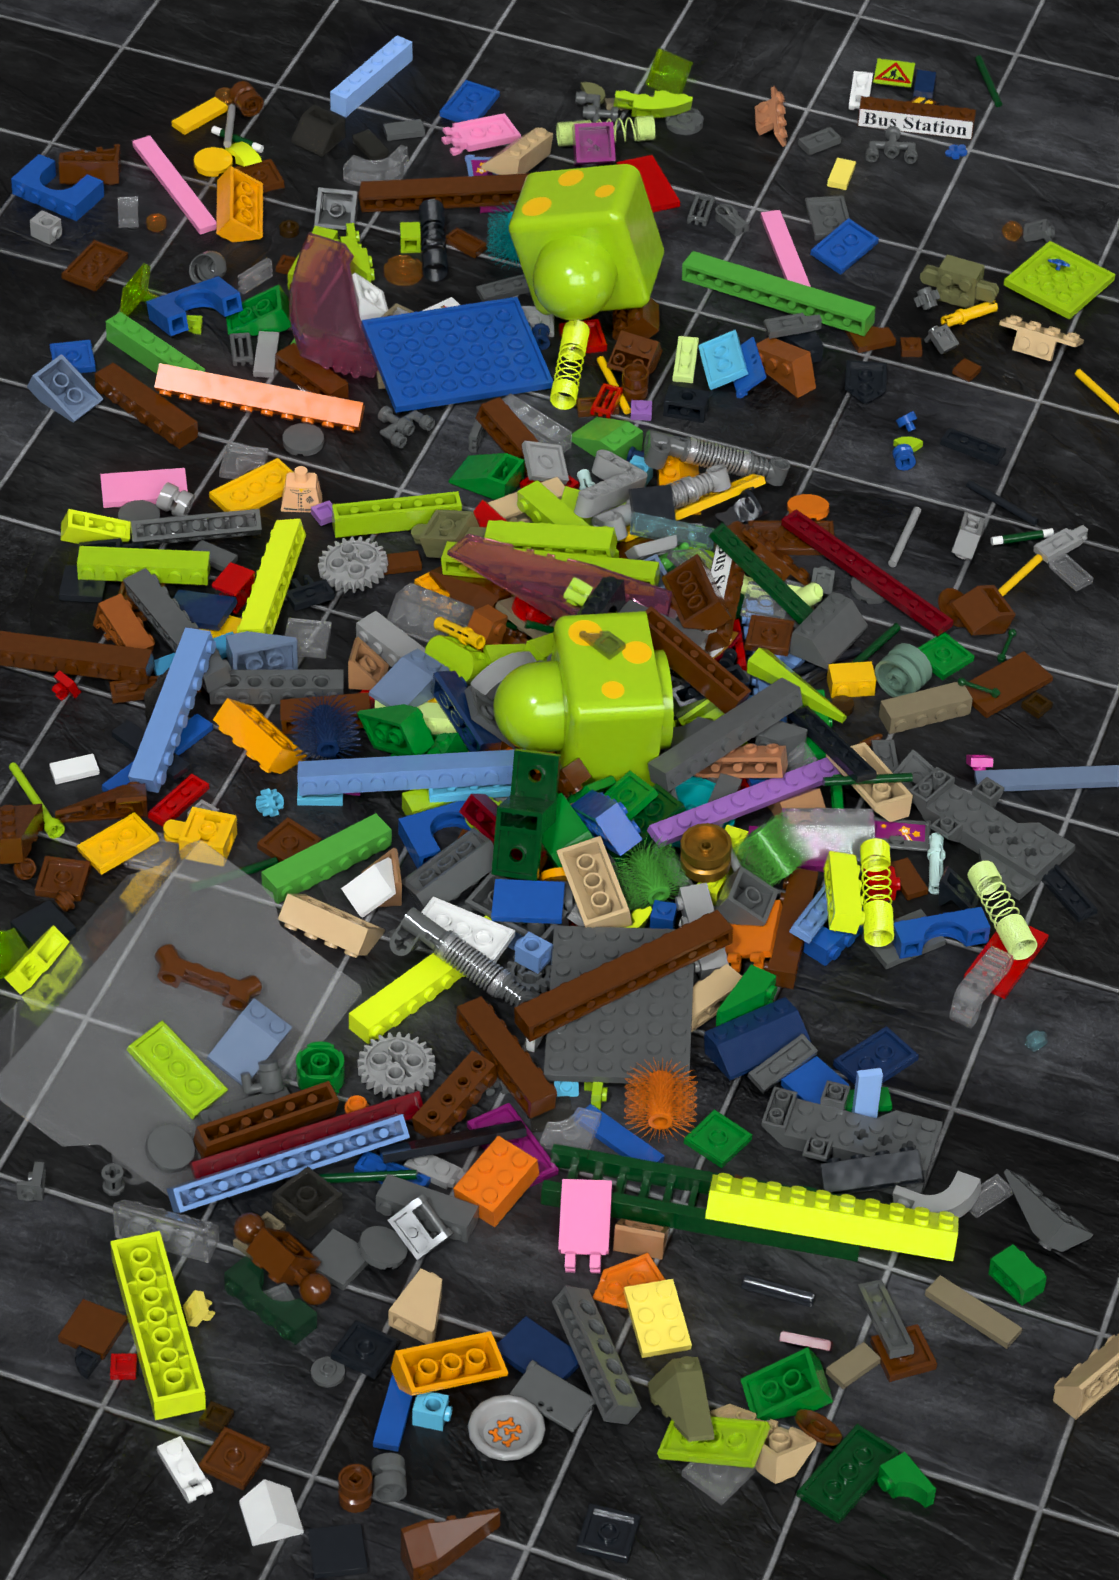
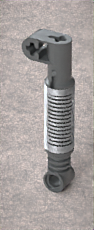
M648 430L644 441V461L650 468L658 470L664 468L668 456L679 458L684 463L696 464L704 468L724 464L727 466L729 474L732 473L741 477L757 474L764 476L769 484L781 486L790 469V463L782 457H772L771 459L758 457L754 452L748 450H739L738 448L735 449V447H728V445L714 444V442L710 443V441L707 442L706 440L703 441V439L699 440V438L696 439L689 436L682 438Z
M414 907L408 911L390 939L391 951L398 956L409 954L423 942L433 950L434 955L440 958V960H446V963H449V966H452V968H456V971L459 970V973L463 972V976L466 975V978L470 977L469 980H473L476 986L480 984V988L483 987V990L487 989L486 992L495 999L501 998L503 1000L505 998V1002H510V1006L515 1005L517 1007L519 1004L540 995V993L532 992L529 989L525 991L526 987H520L521 984L519 982L516 983L512 973L506 969L503 970L500 964L493 962V959L490 960V957L483 955V952L476 950V947L469 945V942L466 943V940H463L462 937L459 938V935L455 934V932L445 930ZM409 934H412L413 937L407 939V940L405 941V945H406V946H404V945H403V943H404L403 938L407 937Z

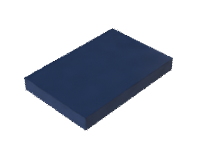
M178 590L173 597L177 600L181 611L185 610L191 623L195 622L198 628L215 631L221 629L238 603L236 597Z
M886 1026L834 1059L833 1066L854 1085L856 1083L857 1071L881 1068L883 1073L882 1083L918 1061L919 1055Z
M527 1316L497 1343L502 1359L523 1374L532 1360L564 1380L580 1367L570 1346Z

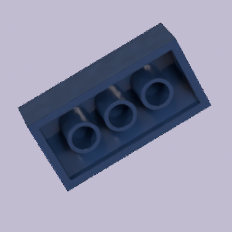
M437 671L433 673L431 693L456 732L459 733L468 751L500 750L502 740L471 720L465 690L468 688L465 679L462 676L459 677L456 671Z
M786 997L704 1032L705 1054L729 1080L751 1072L802 1033L810 1042L811 1040L798 1010Z

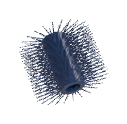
M324 697L323 705H321V701L319 706L315 702L313 703L316 706L315 708L309 704L313 710L308 709V712L300 715L307 717L299 719L298 723H295L296 721L291 722V724L298 725L291 730L299 732L292 737H300L293 744L300 745L298 743L301 740L304 743L300 746L301 750H305L301 755L303 753L307 754L306 751L310 753L309 757L315 753L314 760L319 755L320 760L321 757H327V760L330 757L331 760L332 756L334 758L336 754L340 755L338 752L350 755L343 751L349 748V746L345 745L355 744H352L353 741L348 738H356L354 741L361 738L354 737L360 731L352 730L359 726L358 724L351 723L358 718L352 717L350 722L346 718L357 711L351 712L349 715L346 712V708L342 710L341 708L347 703L335 708L342 699L332 707L331 702L330 705L324 704Z

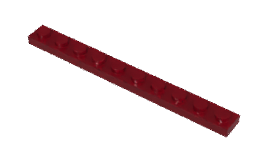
M797 509L782 518L781 525L936 636L941 635L953 626V619Z
M414 1091L191 1161L189 1163L193 1178L197 1179L394 1114H403L405 1121L412 1119L423 1106L420 1091Z

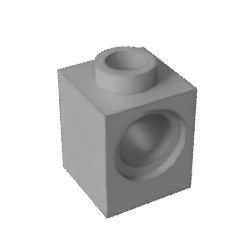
M41 210L30 220L31 236L47 244L53 243L62 235L61 218Z

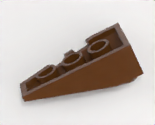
M442 566L431 570L429 573L442 590L448 591L450 594L449 599L452 602H457L460 605L459 610L469 619H471L474 610L487 604L495 608L498 601L512 596L510 589L505 587L503 583L493 579L443 575Z
M129 782L127 785H121L55 811V818L59 819L61 823L124 819L134 812L140 818L148 817L146 785L140 782Z
M495 1508L471 1512L461 1519H457L455 1515L447 1516L446 1521L436 1523L434 1519H427L402 1528L401 1560L411 1580L431 1579L500 1527V1510Z

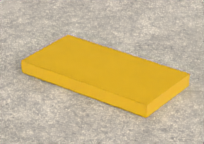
M276 458L210 491L209 498L224 512L258 509L282 497L286 474L293 471L279 458Z

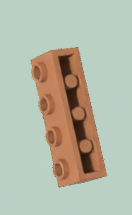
M774 743L766 746H757L756 744L739 746L695 774L694 777L719 778L720 773L737 778H783L788 767L786 746H779Z

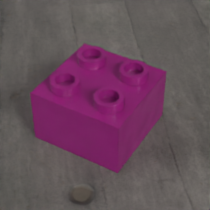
M613 122L579 123L573 125L575 166L613 164L616 161Z

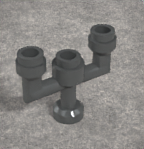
M585 91L576 92L575 103L579 105L593 103V105H587V107L583 106V118L591 120L592 123H596L600 117L610 118L612 122H616L618 119V107H612L611 110H600V95L587 94Z
M891 126L885 131V137L889 141H869L865 157L868 162H875L879 157L878 149H884V154L888 158H895L899 155L900 150H906L904 152L905 162L914 164L918 158L916 143L897 142L900 139L901 131L898 127Z
M384 406L378 413V420L383 423L388 421L392 423L382 429L380 434L398 448H403L407 442L405 436H410L414 432L415 425L413 420L419 423L422 429L428 431L432 430L435 425V420L431 416L423 415L416 410L402 418L395 416L393 409L389 406Z

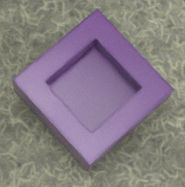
M631 400V420L651 421L652 401Z
M330 500L311 507V514L320 526L332 522L333 504Z

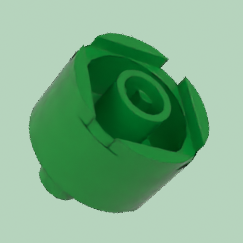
M319 1041L308 1044L307 1048L303 1051L300 1050L296 1056V1081L298 1087L304 1090L329 1081L336 1095H338L345 1080L343 1053L341 1050L339 1052L334 1048L333 1044Z

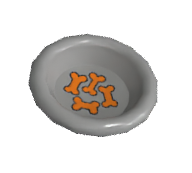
M501 1395L493 1396L481 1402L474 1409L468 1423L470 1440L478 1451L489 1458L509 1461L518 1460L533 1453L542 1442L545 1425L542 1414L534 1404L521 1397Z

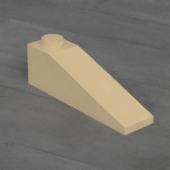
M727 1404L710 1411L712 1417L763 1421L756 1418V1413L732 1404ZM770 1419L768 1421L770 1430L754 1468L767 1479L777 1484L797 1474L815 1448L816 1440L800 1429L791 1427L787 1430L779 1427L778 1421Z

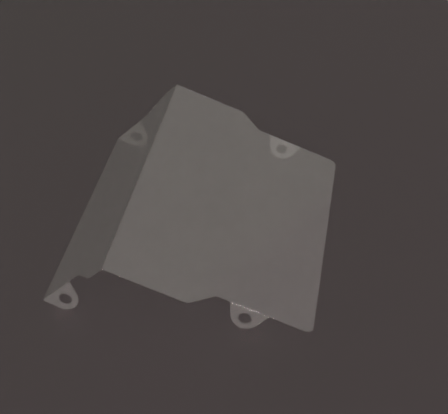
M202 840L189 843L158 866L126 876L72 938L49 969L40 975L32 987L25 992L0 1021V1100L62 1147L101 1145L112 1154L113 1163L120 1165L132 1174V1179L123 1176V1181L131 1185H138L149 1181L166 1195H168L167 1188L194 1180L190 1163L180 1172L168 1173L161 1171L147 1158L145 1151L146 1141L152 1131L162 1125L180 1127L193 1140L196 1127L201 1125L198 1116L192 1120L126 1050L128 1046L163 1020L228 1089L225 1095L207 1109L262 1093L246 1095L243 1092L242 1085L206 1059L243 1011L225 1007L222 1005L224 997L181 981L177 988L162 983L157 977L160 966L154 958L156 951L163 945L172 944L183 960L201 964L207 969L222 972L226 976L237 980L250 975L259 978L262 990L255 999L292 1026L283 1043L269 1058L277 1059L278 1066L281 1068L282 1081L286 1088L296 1077V1056L298 1052L306 1049L307 1045L312 1042H323L362 993L358 983L280 926L272 892ZM258 1072L252 1078V1084L259 1083ZM195 1144V1152L192 1161L201 1159V1156Z

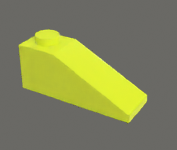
M68 509L61 522V541L79 544V542L121 538L122 542H129L131 522Z

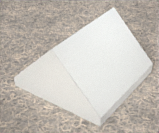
M353 273L352 298L359 323L362 320L381 317L388 311L383 291L357 273Z
M389 857L374 864L341 888L362 918L396 894L392 859Z
M264 1479L239 1500L252 1546L304 1534L289 1487Z

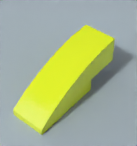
M53 925L20 958L4 978L19 994H22L32 987L43 972L49 969L69 944V941Z

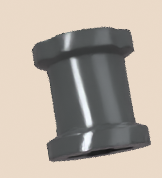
M116 1163L104 1166L101 1172L104 1179L103 1191L110 1196H117L125 1188V1183L122 1180L124 1170ZM111 1170L114 1171V1176H111Z

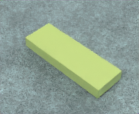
M678 337L673 381L693 383L699 338Z

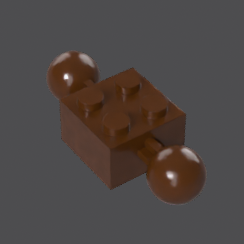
M244 1213L236 1219L234 1223L236 1238L240 1242L250 1245L246 1252L253 1257L251 1261L256 1266L268 1271V1277L278 1284L284 1282L290 1286H294V1284L299 1285L301 1298L310 1305H320L327 1301L331 1294L330 1281L323 1274L314 1273L321 1261L291 1233L266 1228L264 1220L256 1213Z

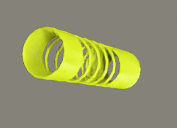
M571 320L565 323L562 333L559 358L550 394L551 404L562 410L573 408L577 401L579 380L581 379L580 373L582 372L583 358L586 353L590 333L588 325L580 320ZM563 356L569 360L562 361L561 357ZM581 359H582V363H581V364H579V363L576 362V361H573V360H581ZM564 362H575L578 366H569ZM563 363L564 365L571 368L561 369L559 365ZM564 369H571V370L576 371L577 373H576V374H570V373H566V372L563 371V370H564ZM562 371L567 375L559 376L558 372ZM578 374H579V378H578V379H576V378L573 377V376H570V375H578ZM561 377H571L574 378L576 381L562 379ZM559 392H564L570 394L571 396H563L559 394Z
M873 838L866 840L860 846L863 912H865L863 930L866 943L875 947H881L890 944L894 940L893 907L891 905L892 899L889 897L892 894V890L889 888L892 881L888 878L891 875V871L888 869L891 864L890 846L885 840ZM885 869L889 872L887 877L882 875L868 877L865 874L867 871L879 872ZM870 879L877 881L884 879L889 880V884L887 886L874 885L870 887L866 884V882ZM888 888L890 891L888 895L877 894L870 896L866 893L869 889L883 890ZM870 898H872V899H885V898H889V899H890V903H888V902H886V901H883V900H874V901H870V902H868V903H867V901H868Z

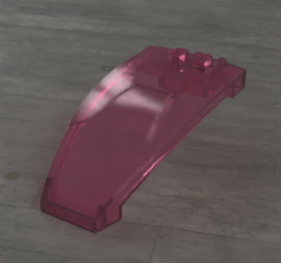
M309 232L297 260L289 298L290 322L301 357L319 363L324 369L332 367L334 372H341L344 375L351 373L354 378L359 376L374 378L378 368L373 355L370 353L361 327V319L351 275L350 263L354 256L345 243Z

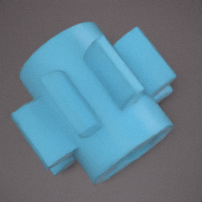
M268 788L261 790V796L256 797V808L260 813H263V816L269 815L273 817L279 815L278 810L283 809L284 799L277 792V789L270 790Z

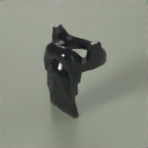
M753 486L743 490L740 494V499L734 503V506L729 507L724 513H716L715 518L726 526L731 525L734 521L747 524L748 521L757 520L770 513V511L762 510L758 500L752 493L754 491Z

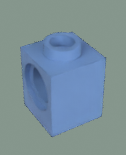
M528 932L523 938H519L515 943V962L537 974L552 960V944L531 932Z

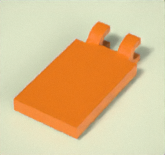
M775 900L764 926L730 924L733 928V943L726 946L725 951L727 961L731 963V967L735 971L740 972L742 958H750V961L754 962V966L763 969L764 959L772 957L782 910L781 900Z

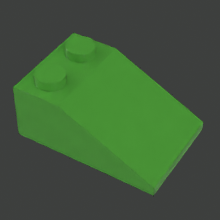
M596 417L569 435L568 439L594 457L598 450H607L627 461V455L632 446L636 450H642L643 431L629 421Z

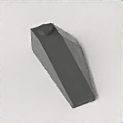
M1008 1169L1004 1171L1032 1232L1040 1239L1038 1243L1050 1251L1054 1248L1063 1252L1093 1236L1073 1216L1069 1217L1060 1210L1061 1206L1056 1202L1042 1196L1043 1192L1022 1175Z

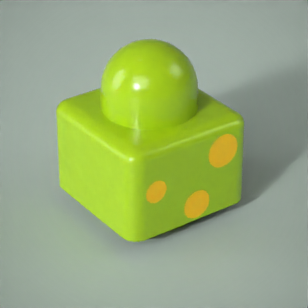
M629 164L534 172L526 177L509 223V232L536 309L544 315L553 314L565 320H583L597 314L599 311L644 307L650 300L663 259L664 247L639 170Z
M646 611L561 616L554 626L551 661L531 662L513 669L504 677L496 690L493 711L496 724L503 736L520 749L557 752V754H561L560 769L580 758L592 776L581 784L583 787L609 776H613L616 782H618L629 771H632L653 787L655 783L651 782L648 763L659 756L660 749L670 748L673 737L674 712L672 682L667 656L664 650L653 649Z

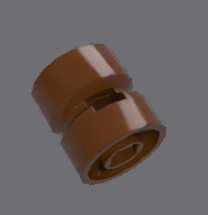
M241 81L231 88L230 98L243 115L252 117L262 110L264 105L263 99L249 82Z
M634 363L625 366L623 369V395L628 402H631V400H645L648 396L649 370L644 365Z
M350 1464L344 1467L338 1477L339 1503L348 1512H363L372 1504L371 1471L361 1464Z

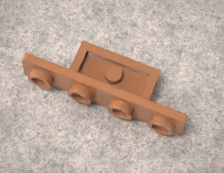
M775 86L771 87L772 99L755 106L756 130L759 135H762L774 129L776 138L784 147L788 137L785 130L787 122L784 117L786 110L783 106L785 98L782 92H778Z

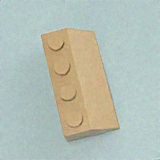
M535 128L513 141L485 162L481 169L499 175L525 174L550 155L553 133L547 132L544 128Z
M865 742L850 746L877 771V774H893ZM826 754L829 761L843 776H849ZM901 782L852 785L870 807L889 822L909 817L913 795Z
M601 836L556 850L585 928H624L632 925L628 905Z
M288 893L278 920L285 922L284 926L294 931L298 929L303 930L306 937L314 940L321 938L325 940V945L335 949L339 946L345 949V954L355 958L358 955H367L385 932V929L306 894Z
M1119 1334L1117 1336L1112 1335L1106 1341L1105 1346L1100 1350L1095 1349L1090 1354L1088 1360L1083 1364H1077L1070 1375L1066 1378H1060L1055 1384L1053 1401L1074 1419L1079 1418L1119 1384Z

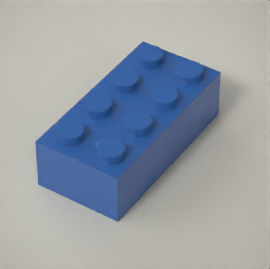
M592 789L571 805L593 837L601 836L605 848L619 856L643 840L638 834L641 832L638 825L633 820L630 821L626 816L628 811L621 802L618 803L614 798L611 799L608 795L605 796L602 792L598 793Z

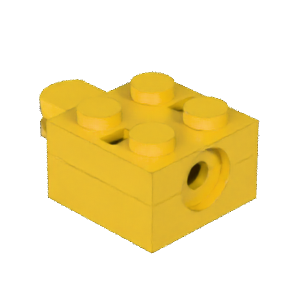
M192 807L186 822L172 819L165 822L163 827L164 839L167 842L179 844V855L182 859L224 867L237 836L236 815Z

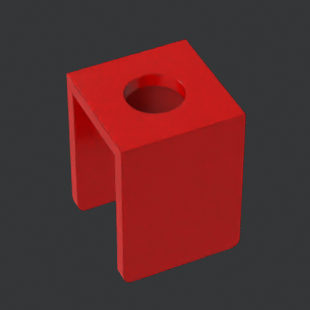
M230 562L212 583V588L222 591L219 595L236 597L238 603L231 613L238 614L247 603V598L250 597L252 592V584L255 583V571Z

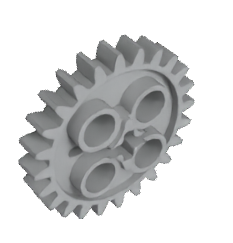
M352 536L350 541L342 538V543L334 541L335 546L328 545V551H322L323 556L319 557L318 569L320 578L326 579L331 587L335 586L336 591L344 588V593L348 589H352V592L355 593L356 588L364 591V586L372 588V582L378 584L379 578H384V573L387 572L388 559L386 551H383V546H378L377 541L371 543L370 538L363 541L361 536L358 540H354Z
M389 1032L388 1038L379 1035L378 1042L371 1039L370 1046L364 1045V1051L359 1052L357 1067L358 1076H361V1083H366L367 1090L374 1087L375 1095L381 1091L383 1092V1098L388 1094H392V1098H395L397 1094L402 1096L415 1090L423 1092V1085L429 1087L430 1080L434 1079L436 1063L435 1055H432V1049L426 1048V1042L419 1044V1037L411 1040L409 1033L404 1038L401 1037L400 1032L397 1033L396 1037H393Z

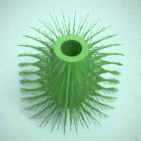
M776 817L770 822L768 821L766 824L758 826L752 833L745 835L748 837L744 838L745 840L741 841L738 846V850L742 851L740 855L745 860L747 858V862L753 865V871L757 865L758 869L756 872L762 877L761 880L764 882L767 880L769 885L774 884L777 880L781 881L783 878L786 880V877L792 874L794 870H797L796 868L801 866L800 864L804 863L805 859L802 855L803 850L801 849L800 851V847L797 845L798 842L781 823V817L778 822Z
M666 842L656 851L657 847L650 848V843L647 849L642 847V850L638 849L635 853L632 851L631 853L633 854L631 855L626 853L625 855L630 858L620 859L624 860L623 862L629 863H622L623 865L621 866L624 867H621L622 869L620 870L614 869L615 873H625L624 877L626 878L621 877V874L617 877L622 879L620 880L621 884L626 889L630 888V891L627 892L628 896L624 898L629 901L632 898L631 902L637 904L635 908L643 903L647 905V901L652 906L654 900L665 901L667 898L674 899L669 895L678 894L675 893L678 891L671 892V890H679L675 886H679L678 884L680 883L676 881L683 876L678 871L679 869L674 866L675 862L671 860L675 857L671 854L669 855L667 849L665 851L662 850Z

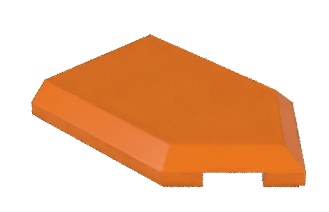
M649 1253L603 1270L598 1287L594 1292L593 1300L627 1309L623 1293L624 1287L663 1281L665 1278Z

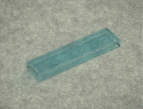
M637 512L631 514V535L655 540L677 535V544L679 545L687 542L689 547L708 551L713 549V540L708 536L714 531V528Z

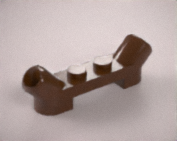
M172 944L163 945L156 951L154 958L160 966L157 977L164 984L177 988L181 981L224 997L222 1005L238 1011H243L249 1005L250 999L258 997L261 993L262 984L259 978L254 975L237 980L226 976L222 972L207 969L201 964L183 960Z

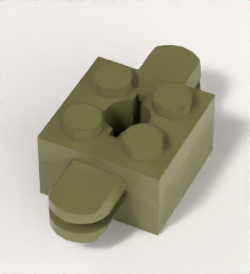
M947 255L939 267L926 265L920 274V280L923 284L937 287L940 295L939 301L966 309L977 305L979 300L992 303L999 293L997 284L983 280L985 265Z
M436 510L428 524H417L412 528L411 535L414 538L415 544L422 545L426 557L441 558L447 541L484 545L483 540L486 527H479L473 511Z

